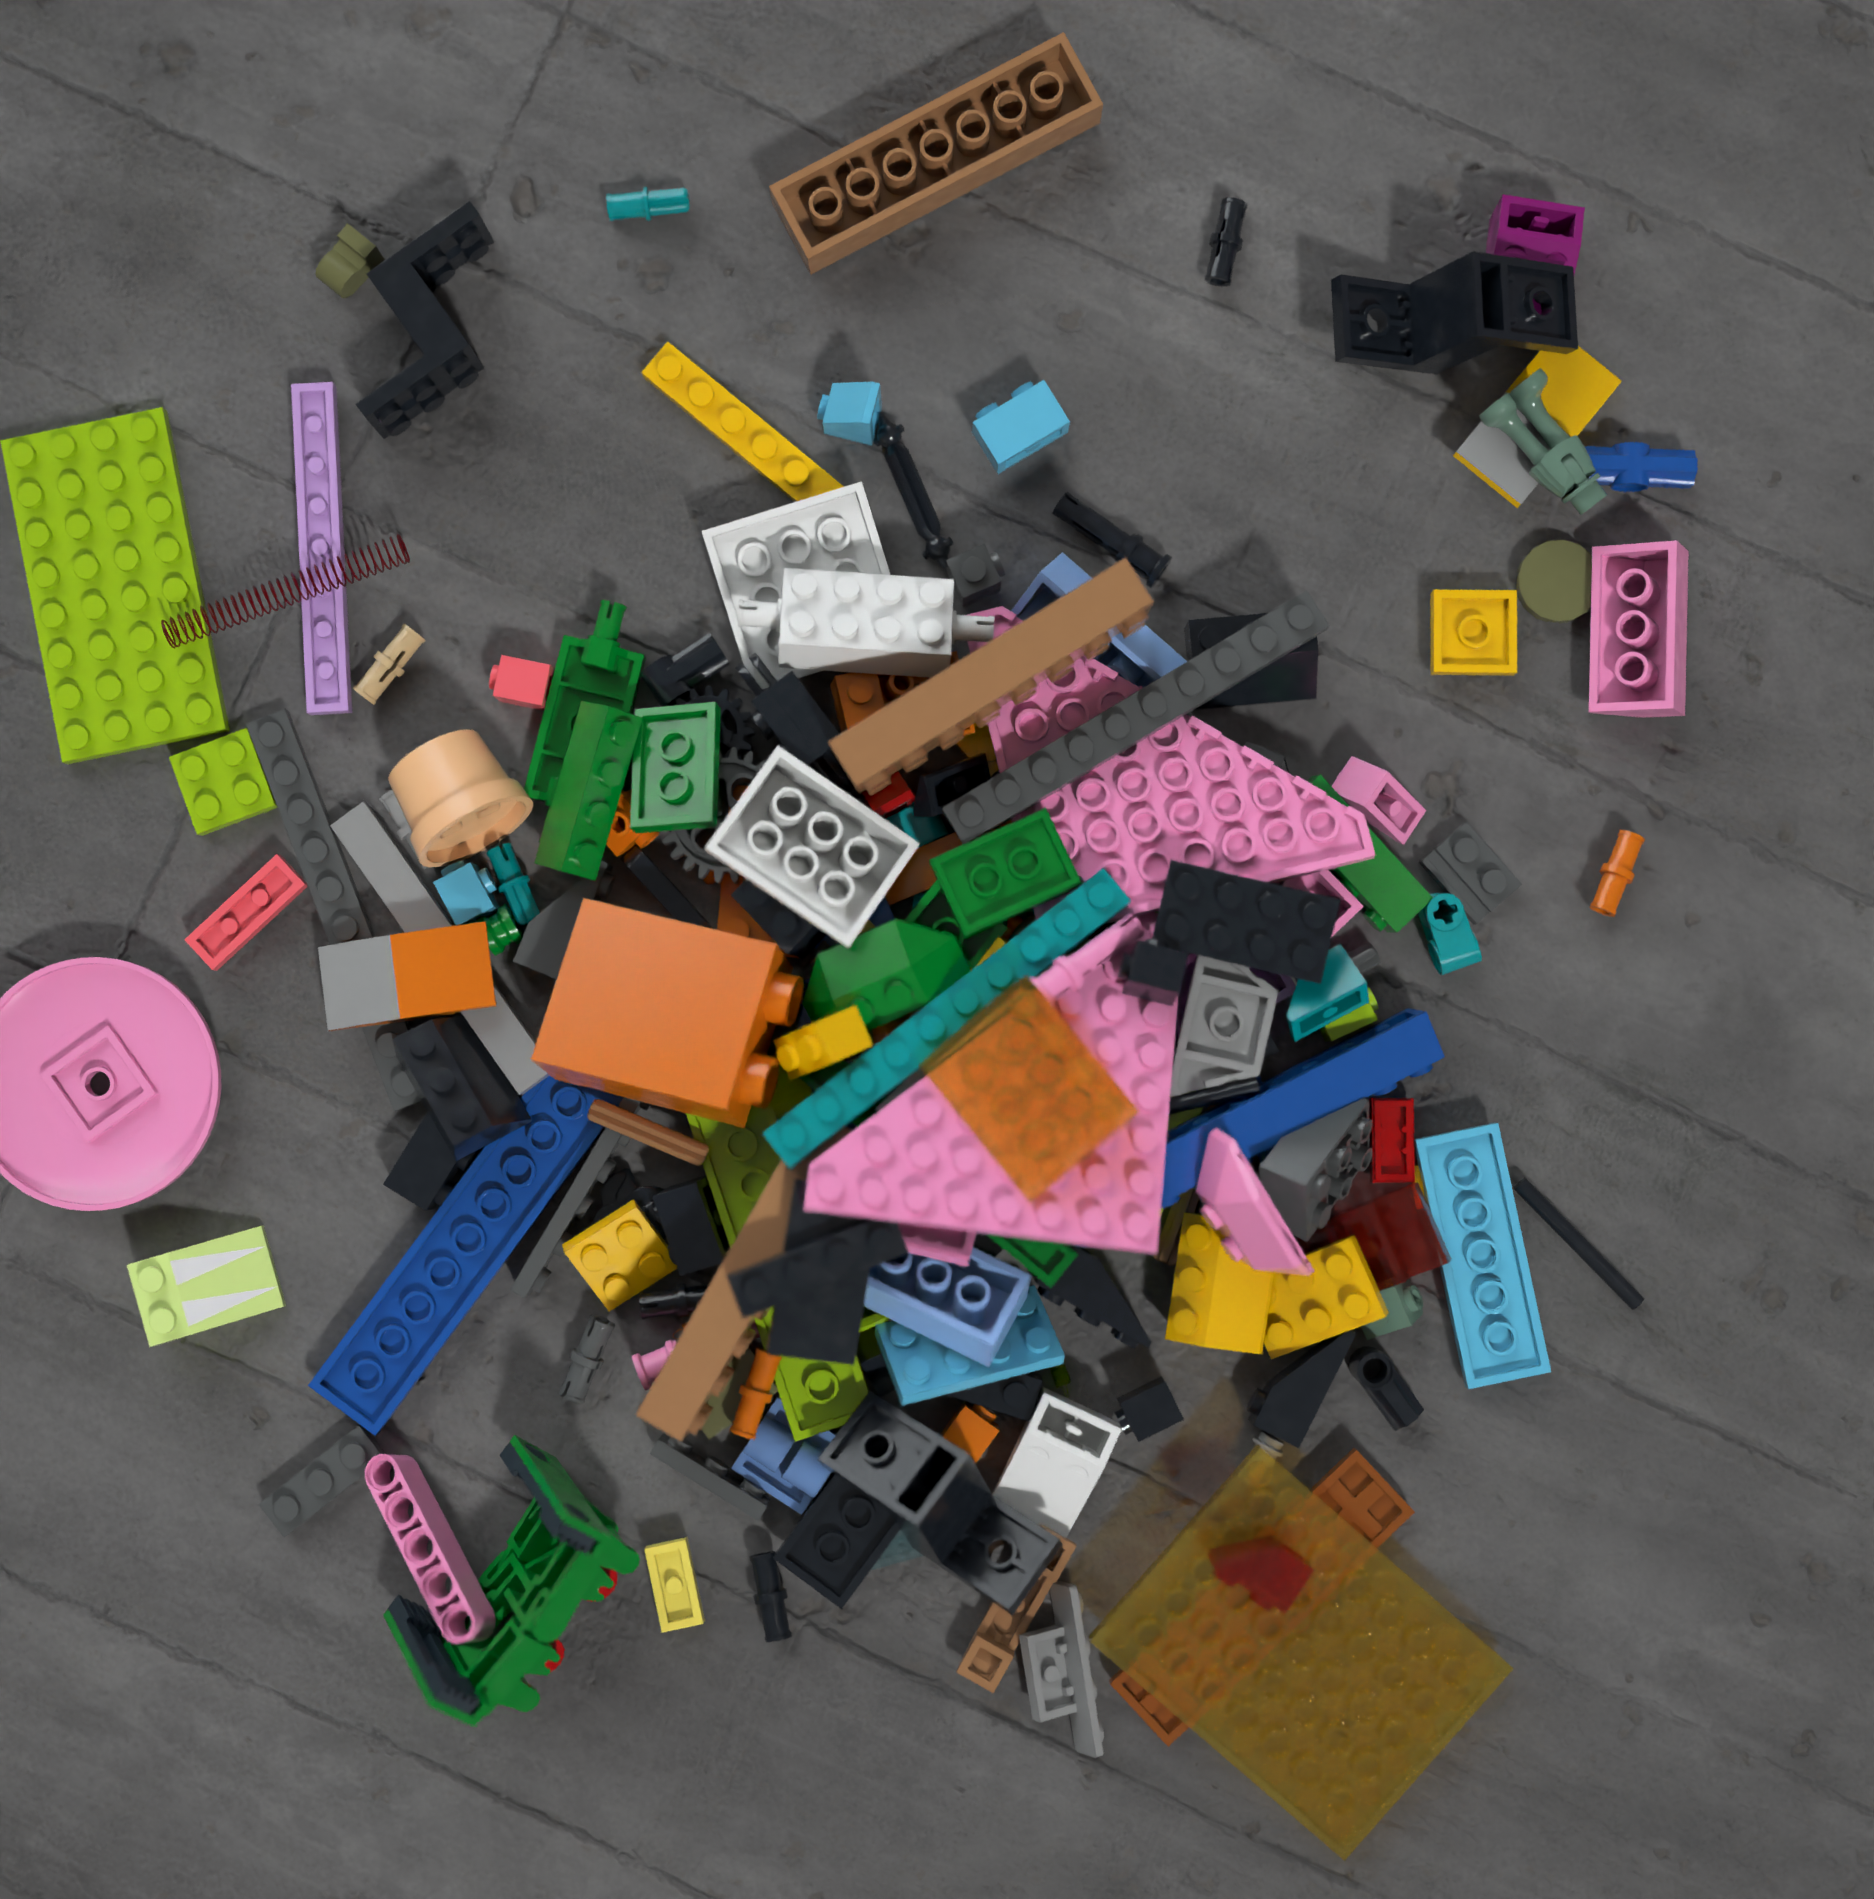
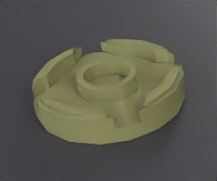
M1567 540L1546 541L1533 548L1519 564L1516 584L1517 596L1524 609L1536 619L1544 622L1568 623L1585 614L1591 607L1592 554L1581 545Z

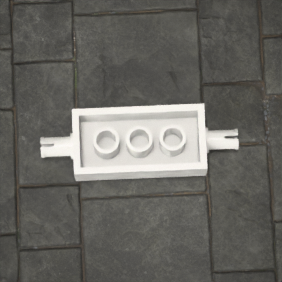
M784 568L782 599H778V603L739 599L738 627L776 628V633H780L778 668L932 678L949 667L951 644H954L955 640L988 643L992 641L994 636V616L957 615L956 610H953L954 579Z

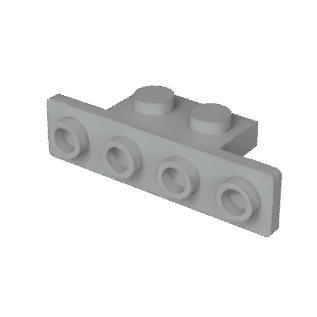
M1060 1581L1053 1582L1050 1593L1055 1625L1019 1635L1032 1720L1041 1723L1070 1714L1076 1751L1096 1758L1103 1756L1102 1741L1104 1739V1731L1098 1719L1095 1703L1097 1687L1091 1676L1088 1659L1090 1643L1084 1633L1082 1621L1083 1600L1076 1585Z

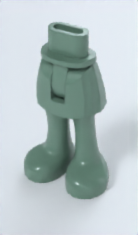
M1540 368L1510 393L1505 394L1479 415V418L1484 425L1498 428L1506 433L1534 465L1529 471V475L1548 491L1562 498L1561 501L1564 504L1570 501L1578 513L1582 515L1607 496V493L1596 480L1600 477L1599 473L1592 476L1596 470L1579 437L1576 435L1570 437L1546 410L1541 399V393L1548 383V377ZM1517 409L1536 428L1549 446V450L1523 424L1517 415Z

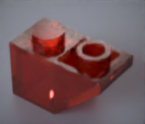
M1271 1535L1213 1547L1207 1554L1212 1566L1215 1568L1212 1573L1220 1581L1232 1588L1237 1583L1251 1591L1248 1597L1260 1607L1270 1611L1274 1606L1285 1614L1314 1572L1313 1567L1304 1556Z

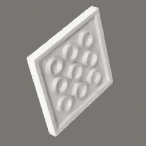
M862 481L702 531L743 664L762 689L769 686L749 660V657L754 653L760 657L777 681L793 671L797 678L823 670L778 668L780 633H776V628L738 627L739 599L778 603V599H782L784 568L890 575Z

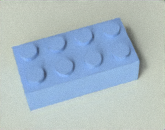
M974 1247L972 1248L968 1267L906 1253L870 1268L864 1306L990 1367L1027 1298L1031 1275Z

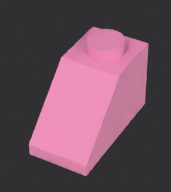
M1351 756L1332 785L1333 789L1349 806L1365 815L1366 822L1403 845L1426 812L1417 800L1388 771Z

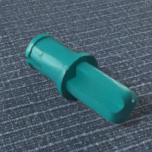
M643 187V191L606 194L607 211L610 221L646 217V220L650 221L652 216L686 213L690 209L689 193L686 188L649 191L648 187Z
M504 843L502 844V849L498 845L488 850L486 854L500 882L498 887L499 893L505 894L519 926H527L540 912L527 884L530 881L529 876L523 875L512 849V844Z

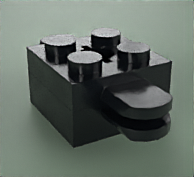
M754 653L749 657V660L769 686L768 689L763 691L743 663L736 666L735 669L756 696L751 701L756 712L750 716L765 738L769 740L775 736L782 749L832 782L820 767L826 762L849 792L855 787L835 759V755L828 743L840 734L793 671L777 681L760 657Z

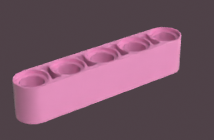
M378 1454L372 1457L365 1468L366 1484L442 1635L449 1642L456 1644L481 1642L487 1639L495 1628L496 1618L494 1611L418 1463L408 1455ZM392 1466H394L395 1476L393 1481H391L390 1479V1470ZM412 1502L414 1511L412 1517L410 1518L408 1514V1507ZM429 1539H431L433 1545L430 1556L427 1552ZM448 1576L451 1578L452 1588L450 1593H448L446 1589V1580ZM467 1614L471 1618V1628L469 1632L465 1627V1618Z

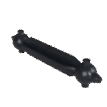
M882 415L878 418L879 429L874 443L877 447L882 445L887 448L886 460L918 534L927 541L925 551L922 552L925 559L931 558L937 561L942 568H946V560L948 559L950 546L953 545V540L950 537L944 538L940 536L941 524L909 449L900 443L901 433L905 431L903 425L899 424L897 426L890 423Z

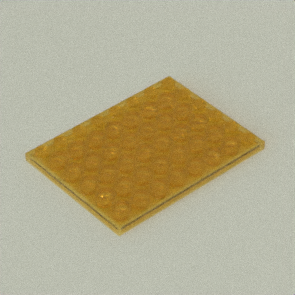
M1259 1444L1253 1448L1088 1636L1094 1646L1344 1861L1514 1669L1502 1656Z

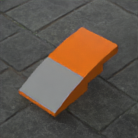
M486 922L398 933L318 947L328 1031L412 1021L416 1018L497 1007Z

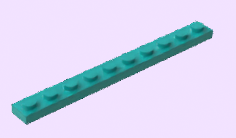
M1104 868L768 1128L762 1133L763 1137L789 1170H791L1024 988V982L1027 979L1038 977L1052 966L1053 960L1059 956H1065L1130 905L1131 900Z

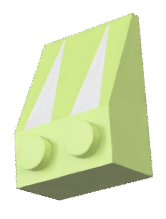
M263 1225L127 1265L149 1347L286 1306Z

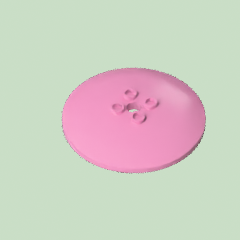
M87 957L61 961L37 970L16 983L0 998V1174L11 1184L31 1197L52 1206L69 1210L102 1211L125 1207L147 1199L168 1187L189 1168L202 1151L216 1121L221 1097V1067L215 1040L207 1022L199 1009L182 990L164 976L141 965L119 959ZM100 1071L105 1073L110 1080L109 1090L102 1096L95 1094L91 1089V1079Z

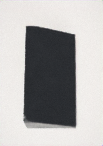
M980 753L921 775L914 803V816L934 817L942 814L943 807L990 780L986 753Z

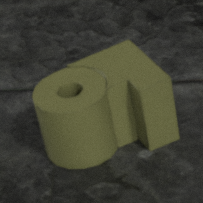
M347 223L337 235L340 240L321 259L315 272L316 277L342 298H348L354 294L369 278L367 273L385 260L372 242Z

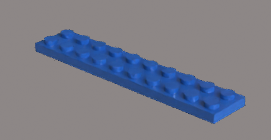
M550 1075L523 1094L520 1100L531 1117L532 1122L483 1148L446 1198L443 1205L434 1214L308 1386L373 1435H378L605 1129L604 1126L587 1118L592 1102L595 1099H601L619 1106L623 1097L555 1080Z

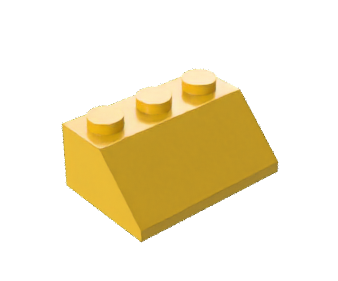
M1184 1213L1165 1339L1206 1348L1262 1354L1274 1272L1254 1270L1241 1259L1238 1262H1234L1220 1243L1225 1237L1219 1228L1217 1230L1213 1229L1202 1214Z

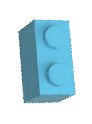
M1045 380L1036 385H1033L1032 382H1027L1011 393L1012 399L1000 406L997 403H992L975 415L977 420L973 421L972 433L997 474L1068 433L1070 421Z

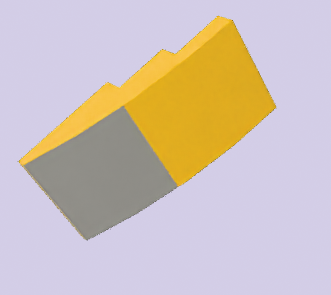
M1578 346L1577 350L1568 354L1539 351L1503 396L1510 393L1521 382L1541 368L1548 377V383L1541 393L1542 402L1550 416L1571 437L1580 434L1622 381ZM1517 409V415L1523 424L1549 450V446L1536 428ZM1482 421L1453 455V457L1516 508L1523 503L1538 484L1529 475V471L1534 465L1521 448L1506 433L1498 428L1488 427Z

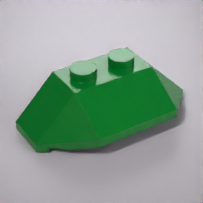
M895 918L857 935L849 948L838 943L820 951L817 955L802 1004L812 1023L856 1005L865 1028L869 1031L928 1005L973 969L955 934L945 931L940 932L923 925Z

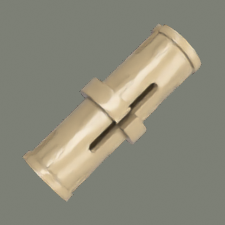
M404 623L401 630L382 653L377 651L373 656L376 661L357 685H354L353 689L375 705L376 700L396 675L399 678L403 675L405 671L402 668L426 640Z

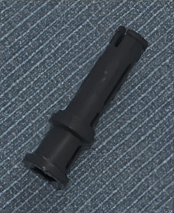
M1069 492L1062 496L1052 512L1054 516L1068 523L1078 532L1115 556V562L1118 563L1126 558L1135 573L1147 580L1146 586L1152 588L1157 583L1172 560L1170 555L1162 556L1143 543L1144 537L1134 533L1129 535L1102 515L1080 502Z

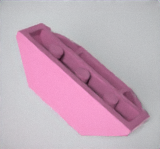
M1215 1128L1209 1133L1196 1193L1204 1204V1207L1200 1209L1203 1217L1213 1229L1217 1230L1219 1228L1225 1237L1220 1241L1223 1249L1234 1262H1238L1241 1259L1254 1270L1309 1276L1315 1271L1313 1266L1298 1245L1237 1142L1221 1130Z

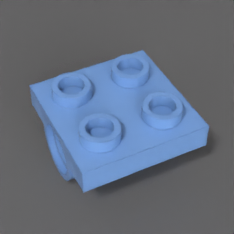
M778 1395L760 1422L756 1432V1439H749L731 1469L802 1515L831 1473V1471L821 1465L818 1458L837 1433L833 1430H828L795 1442L781 1398Z

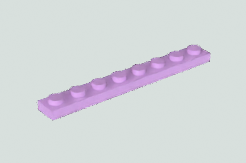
M333 382L291 384L300 570L313 596L315 594L314 587L306 567L310 569L314 583L322 593L321 582L315 572L314 564H316L324 585L330 590L328 578L321 564L323 561L332 583L337 587L336 577L330 566L329 558L334 564L339 579L345 584L343 572L336 558L339 556L345 571L337 389ZM300 578L301 593L307 598L306 588ZM339 583L338 589L332 586L331 592H328L324 588V594L321 595L317 592L315 598L309 594V599L305 600L301 596L306 710L309 715L352 713L346 586L344 587Z

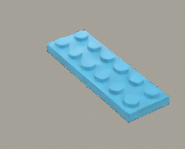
M1494 1122L1414 1139L1416 1158L1465 1387L1473 1389L1550 1373V1363L1499 1124Z

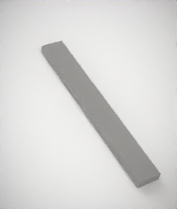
M361 802L330 825L404 932L454 926L368 803ZM494 983L497 1007L460 1012L517 1093L523 1095L547 1078L549 1074L531 1060L536 1041Z

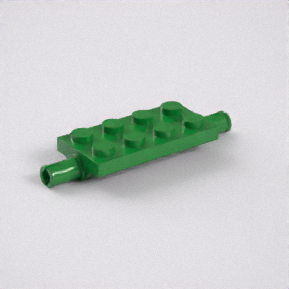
M601 600L593 635H588V639L563 635L524 790L531 799L545 802V805L548 806L543 830L581 701L610 706L632 714L646 656L620 647L621 644L617 642L624 612L627 609L623 604L614 602V605L610 604L611 601Z

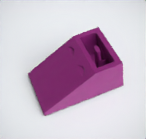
M1502 194L1489 220L1486 253L1572 266L1575 275L1581 247L1585 207ZM1533 298V306L1541 315V305Z

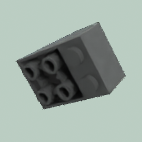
M1362 1098L1282 1137L1259 1166L1260 1182L1293 1236L1308 1242L1317 1228L1322 1229L1328 1222L1331 1209L1338 1199L1343 1200L1348 1195L1354 1177L1359 1171H1365L1370 1164L1373 1150L1369 1147V1135L1373 1123L1369 1119V1100Z

